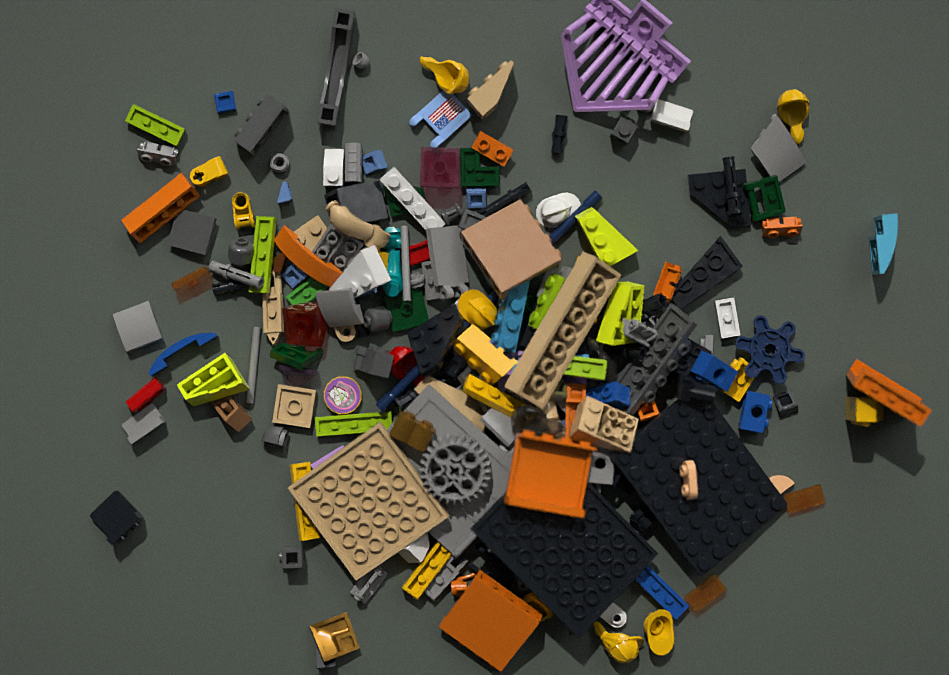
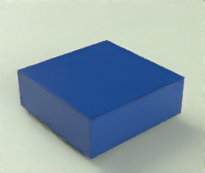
M233 91L214 94L218 114L237 110Z

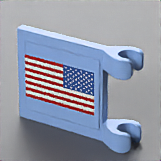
M443 90L421 111L410 119L409 124L412 127H416L424 119L439 135L430 143V147L436 150L472 114L453 94H447Z

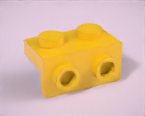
M741 357L738 360L734 359L730 365L738 373L729 390L726 392L720 389V391L740 402L754 379L745 374V367L749 363Z

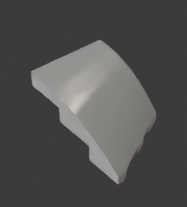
M774 114L767 129L762 130L759 138L750 149L757 162L765 168L769 176L777 175L780 182L804 165L806 161L780 118Z

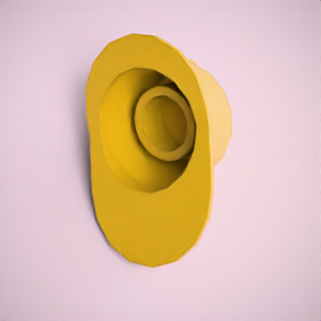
M472 289L467 290L460 296L457 305L458 311L471 325L474 324L481 330L495 325L497 308L482 292Z
M659 609L649 613L644 620L643 629L648 636V643L652 652L657 655H665L670 652L674 645L673 619L670 612L665 609Z

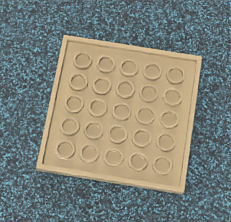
M381 421L288 487L289 491L355 580L370 572L449 517V514L436 496L432 497L433 492H427L428 485L423 486L424 480L420 478V474L392 436L389 435Z

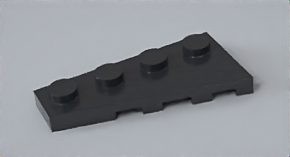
M721 235L688 274L677 284L672 301L680 310L743 267Z

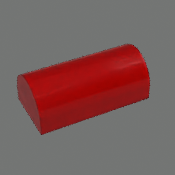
M154 377L126 400V404L132 412L139 413L162 394L166 387L157 377Z

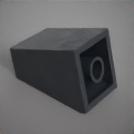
M380 181L337 188L324 195L326 205L332 201H337L341 207H347L354 216L369 224L388 218V207L384 203V189L380 185Z

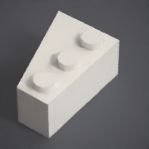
M375 245L361 250L329 290L352 288L354 299L391 281Z

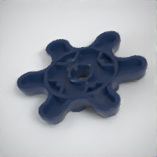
M758 315L753 321L756 328L755 336L752 338L740 336L735 341L737 349L747 351L751 355V362L745 367V374L750 378H754L761 370H768L771 372L774 382L782 384L787 380V374L784 370L785 364L789 361L802 362L805 359V353L802 349L793 348L789 343V339L796 329L792 322L787 321L779 329H772L768 324L767 318ZM766 345H771L774 348L773 355H768L765 352L764 348Z

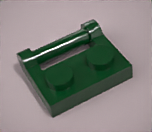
M777 175L743 184L744 190L747 191L752 211V221H758L786 212ZM757 187L760 189L765 210L763 212H759L754 188Z

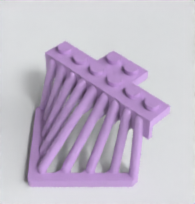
M592 0L584 9L587 13L561 33L573 110L575 112L650 110L657 102L668 81L673 83L691 62V60L662 37L673 22L646 0H641L633 11L619 0ZM591 19L597 20L575 41H572L571 34ZM604 26L606 30L576 60L574 51ZM612 34L615 35L605 50L579 78L577 69ZM623 42L625 45L588 90L581 95V87L617 46ZM629 51H634V54L595 101H588ZM641 57L643 59L642 63L615 99L605 101ZM649 65L652 66L651 72L632 100H624ZM660 73L662 78L649 99H642Z

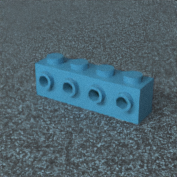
M530 280L508 291V297L502 300L499 297L495 328L491 336V344L497 349L501 347L504 351L516 353Z

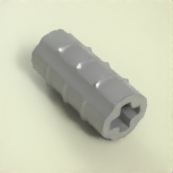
M345 143V182L361 183L363 173L362 144Z

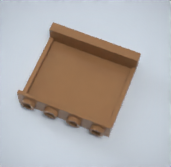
M521 199L461 231V241L501 300L508 297V291L555 265L558 268L561 267L562 255L557 248L554 249L549 235L543 233L540 222L532 217L529 206L527 204L524 205Z

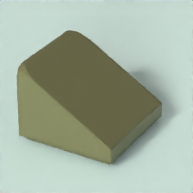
M560 379L549 401L560 402L567 398L565 379Z

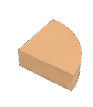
M776 475L769 477L780 494L795 484L794 481L786 476Z

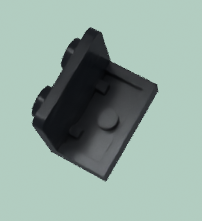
M116 490L90 514V517L109 536L106 540L113 545L116 542L120 544L127 537L126 533L130 529L132 531L141 524L139 520L143 515L120 491Z

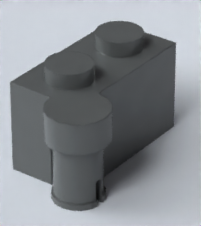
M357 346L355 351L357 355L353 369L389 378L394 355L388 354L389 350L376 346H371V349Z

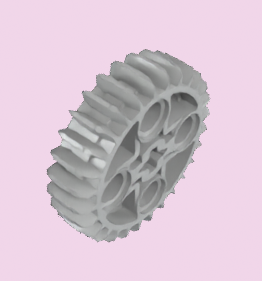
M455 433L453 439L447 434L446 440L440 436L439 443L433 440L432 444L434 447L427 446V450L430 453H423L426 459H421L420 463L425 466H421L419 471L425 472L420 475V478H426L423 486L429 484L427 492L433 490V498L438 494L440 496L439 502L446 498V504L453 500L455 506L457 500H460L463 505L465 498H467L470 503L472 495L477 499L479 496L478 492H484L482 486L487 487L488 482L485 480H490L491 477L486 473H490L492 468L486 467L491 464V460H485L488 457V453L482 454L484 446L479 449L477 448L479 441L472 444V437L466 441L465 434L462 435L461 439H458V435ZM451 446H462L466 449L457 455ZM444 450L448 453V457L442 458L438 452ZM473 454L476 460L468 461L466 455ZM434 458L441 468L432 475L431 463ZM479 464L480 475L477 480L471 473V470ZM452 467H454V468H457V467H458V468H459V471H458V472H457L456 470H455V471H452ZM437 477H442L445 480V483L438 484L435 481V479ZM470 481L473 486L466 488L462 483ZM454 484L460 493L449 492L445 489Z

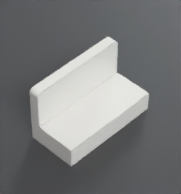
M658 99L650 121L687 133L691 124L690 120L693 110Z

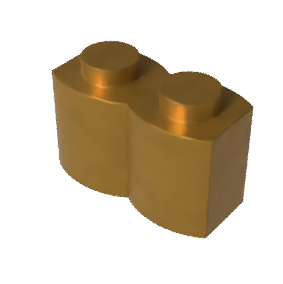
M400 411L389 435L424 452L435 432L433 424L424 419L422 421L416 419V415L410 411Z

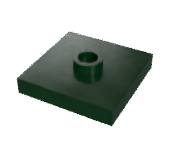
M421 287L410 288L411 302H403V290L394 297L387 294L383 295L386 308L389 309L392 315V322L390 324L393 332L416 327L429 320Z

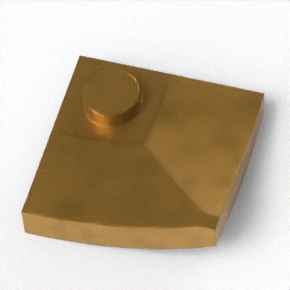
M347 612L309 626L323 662L360 649Z

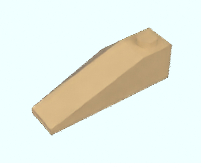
M431 376L425 377L414 388L420 394L430 384L483 433L486 431L487 428L480 421L485 413L471 396L463 393L461 390L453 388Z

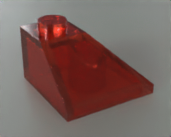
M309 301L282 308L287 344L315 347L323 345L328 324L320 311L318 302Z

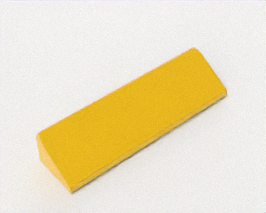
M437 540L426 554L422 563L418 564L402 585V588L418 600L452 553Z

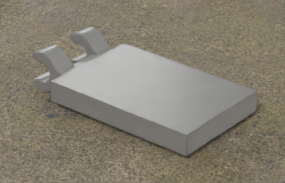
M458 226L426 229L434 287L439 286L440 299L453 298L454 294L455 297H460L469 290L465 283L469 282L464 244L461 241L462 230Z

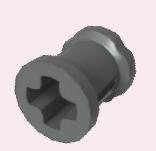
M457 202L450 208L440 210L446 225H449L451 221L457 218H461L463 214Z

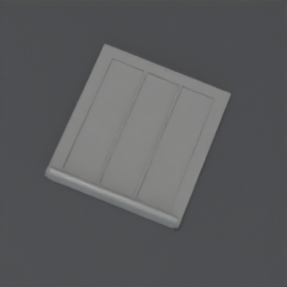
M429 384L403 411H410L416 415V419L420 421L424 419L433 424L435 432L428 445L434 447L432 444L433 440L439 443L440 436L446 440V436L449 434L451 439H453L455 433H457L458 439H461L462 435L465 434L466 441L470 437H472V444L479 441L477 448L479 449L484 446L482 454L488 453V457L485 460H491V464L486 466L492 468L490 473H486L491 477L490 480H485L488 482V486H482L484 492H478L479 496L477 499L472 495L470 503L465 498L463 505L460 500H457L455 506L453 500L446 504V498H443L440 503L449 514V517L428 531L452 555L458 558L477 538L470 528L506 492L512 458ZM394 421V422L390 425V427L387 429V431H388L389 433H390V430H391L392 426L394 425L395 421ZM392 437L420 475L425 473L419 471L421 466H425L420 463L421 459H426L423 456L424 452ZM451 446L457 455L466 449L462 446ZM441 450L438 452L440 457H448L446 451ZM473 454L466 455L468 461L476 460ZM434 458L431 463L432 475L441 468ZM479 464L471 470V473L477 480L480 475ZM452 467V471L456 470L458 472L459 468ZM437 477L435 479V481L438 484L445 483V480L442 477ZM470 481L462 483L466 488L473 486ZM454 484L445 489L449 492L460 493Z

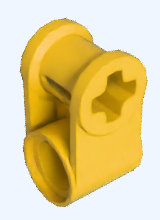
M218 156L194 168L190 173V179L196 186L203 187L213 181L224 178L229 173L221 157ZM198 173L203 175L202 181L196 179Z
M236 193L232 198L236 230L249 226L255 228V217L250 197L245 193ZM240 196L246 198V204L243 207L237 205V199Z

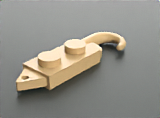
M272 269L271 275L274 277V287L270 288L269 294L262 295L263 333L267 334L273 345H276L281 333H284V308L281 275Z

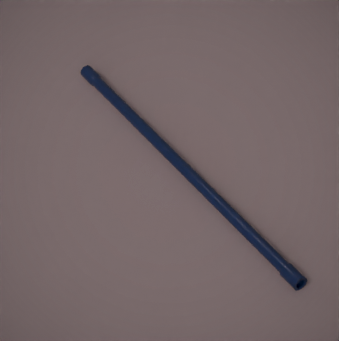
M596 190L549 235L552 246L577 223L576 215L590 207L593 208L602 199V196ZM493 290L487 298L494 304L499 299V296ZM464 319L461 328H457L454 335L455 340L471 326L466 319ZM418 364L375 404L382 412L393 403L394 398H397L421 375Z

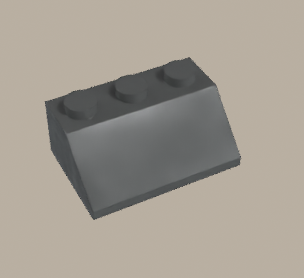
M269 94L267 97L263 96L257 104L259 106L255 113L252 111L246 119L247 124L244 128L240 127L234 135L236 137L234 141L254 156L289 111L284 104Z

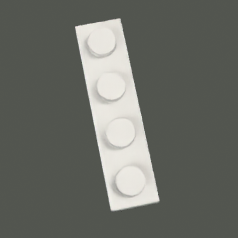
M395 167L391 168L380 178V181L425 230L443 227L446 224Z

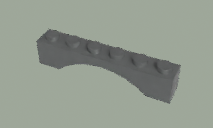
M335 8L326 76L316 121L318 125L335 128L338 126L356 17L355 11Z

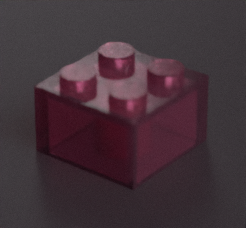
M421 147L420 188L459 189L460 148Z

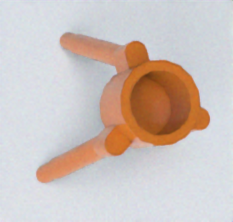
M478 572L457 576L456 580H452V596L460 598L468 587L467 581L463 582V580L475 577Z

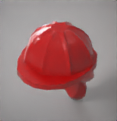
M398 346L389 352L390 355H394L390 373L402 380L417 365L413 349L406 346ZM420 375L413 382V385L416 387L424 377Z

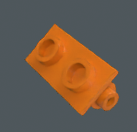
M482 131L479 132L471 147L502 166L506 165L514 151Z
M783 217V224H780L779 218H766L762 220V228H764L762 237L776 238L778 236L795 237L800 235L803 228L801 218Z
M665 261L653 295L662 293L666 296L669 303L676 288L671 286L672 282L678 283L682 267Z

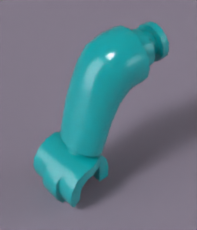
M386 227L383 231L391 236L386 246L381 249H386L382 252L389 254L387 272L391 281L383 284L382 287L388 296L394 297L403 289L401 251L396 250L401 248V231L399 228Z

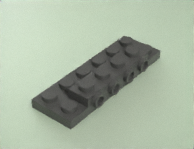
M670 303L653 327L657 331L658 336L656 339L649 341L650 347L647 348L641 344L640 347H645L647 350V355L644 356L645 359L631 358L615 381L630 388V406L619 409L626 414L633 416L642 403L647 405L652 402L656 397L655 393L658 388L666 384L668 374L677 368L680 357L686 355L689 351L691 342L688 340V337L698 324L676 305Z

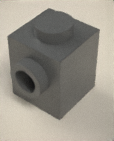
M627 116L625 118L620 117L610 136L627 145L638 126L635 125L633 119Z
M287 546L282 548V551L279 552V562L282 563L283 568H302L304 566L303 546Z

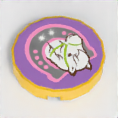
M339 376L332 379L324 390V401L327 407L337 414L353 412L362 400V391L359 384L347 376Z

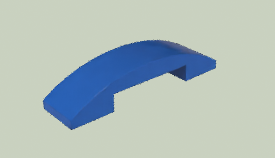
M195 334L174 343L155 360L148 372L149 375L154 376L169 367L170 365L166 359L195 341L198 342L199 346H203L217 338L218 334Z

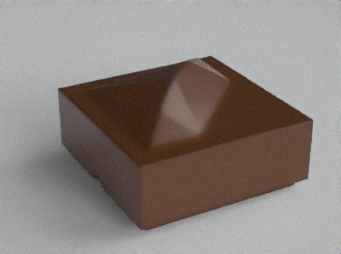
M278 253L273 259L274 272L283 273L287 260L285 254Z

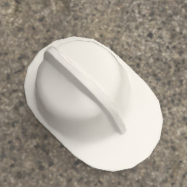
M560 193L542 200L537 206L536 217L545 227H558L581 203L571 193Z

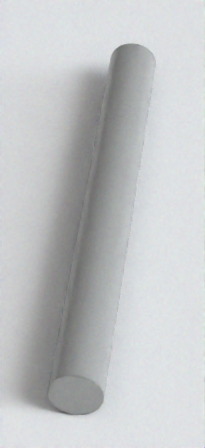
M400 226L403 302H411L408 226Z
M253 327L248 376L250 390H247L246 403L254 404L261 327Z

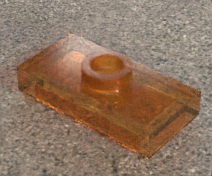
M204 266L172 282L174 290H179L187 285L189 287L195 286L200 283L199 279L211 274L208 267Z
M821 484L783 494L788 504L786 506L788 513L826 503Z
M713 574L684 596L697 612L727 589L718 576Z

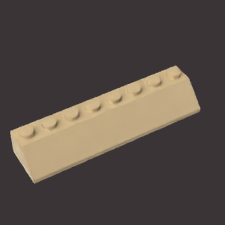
M582 252L504 387L544 409L621 274L597 257Z

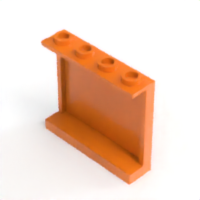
M858 359L854 361L846 374L853 386L919 426L923 425L932 409L920 402L922 400L921 397Z
M523 430V434L517 433L504 503L584 518L585 510L582 509L592 451H596V448L590 447L591 443L579 441V444H574L572 439L561 437L560 441L553 440V435L542 434V437L534 436L535 432Z
M479 570L471 584L442 619L438 627L445 634L455 638L460 645L466 646L473 651L477 657L487 661L491 667L502 671L537 627L543 614Z

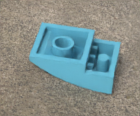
M897 213L874 217L876 235L868 237L872 275L883 274L891 261L897 240Z

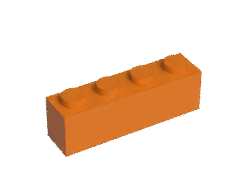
M180 173L121 221L129 233L141 243L198 199L200 195L191 182Z

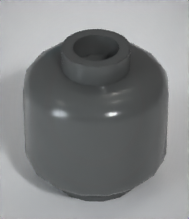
M243 237L231 241L228 248L229 261L237 267H244L252 262L253 244Z
M381 305L366 309L363 316V325L373 333L388 329L392 322L391 312Z

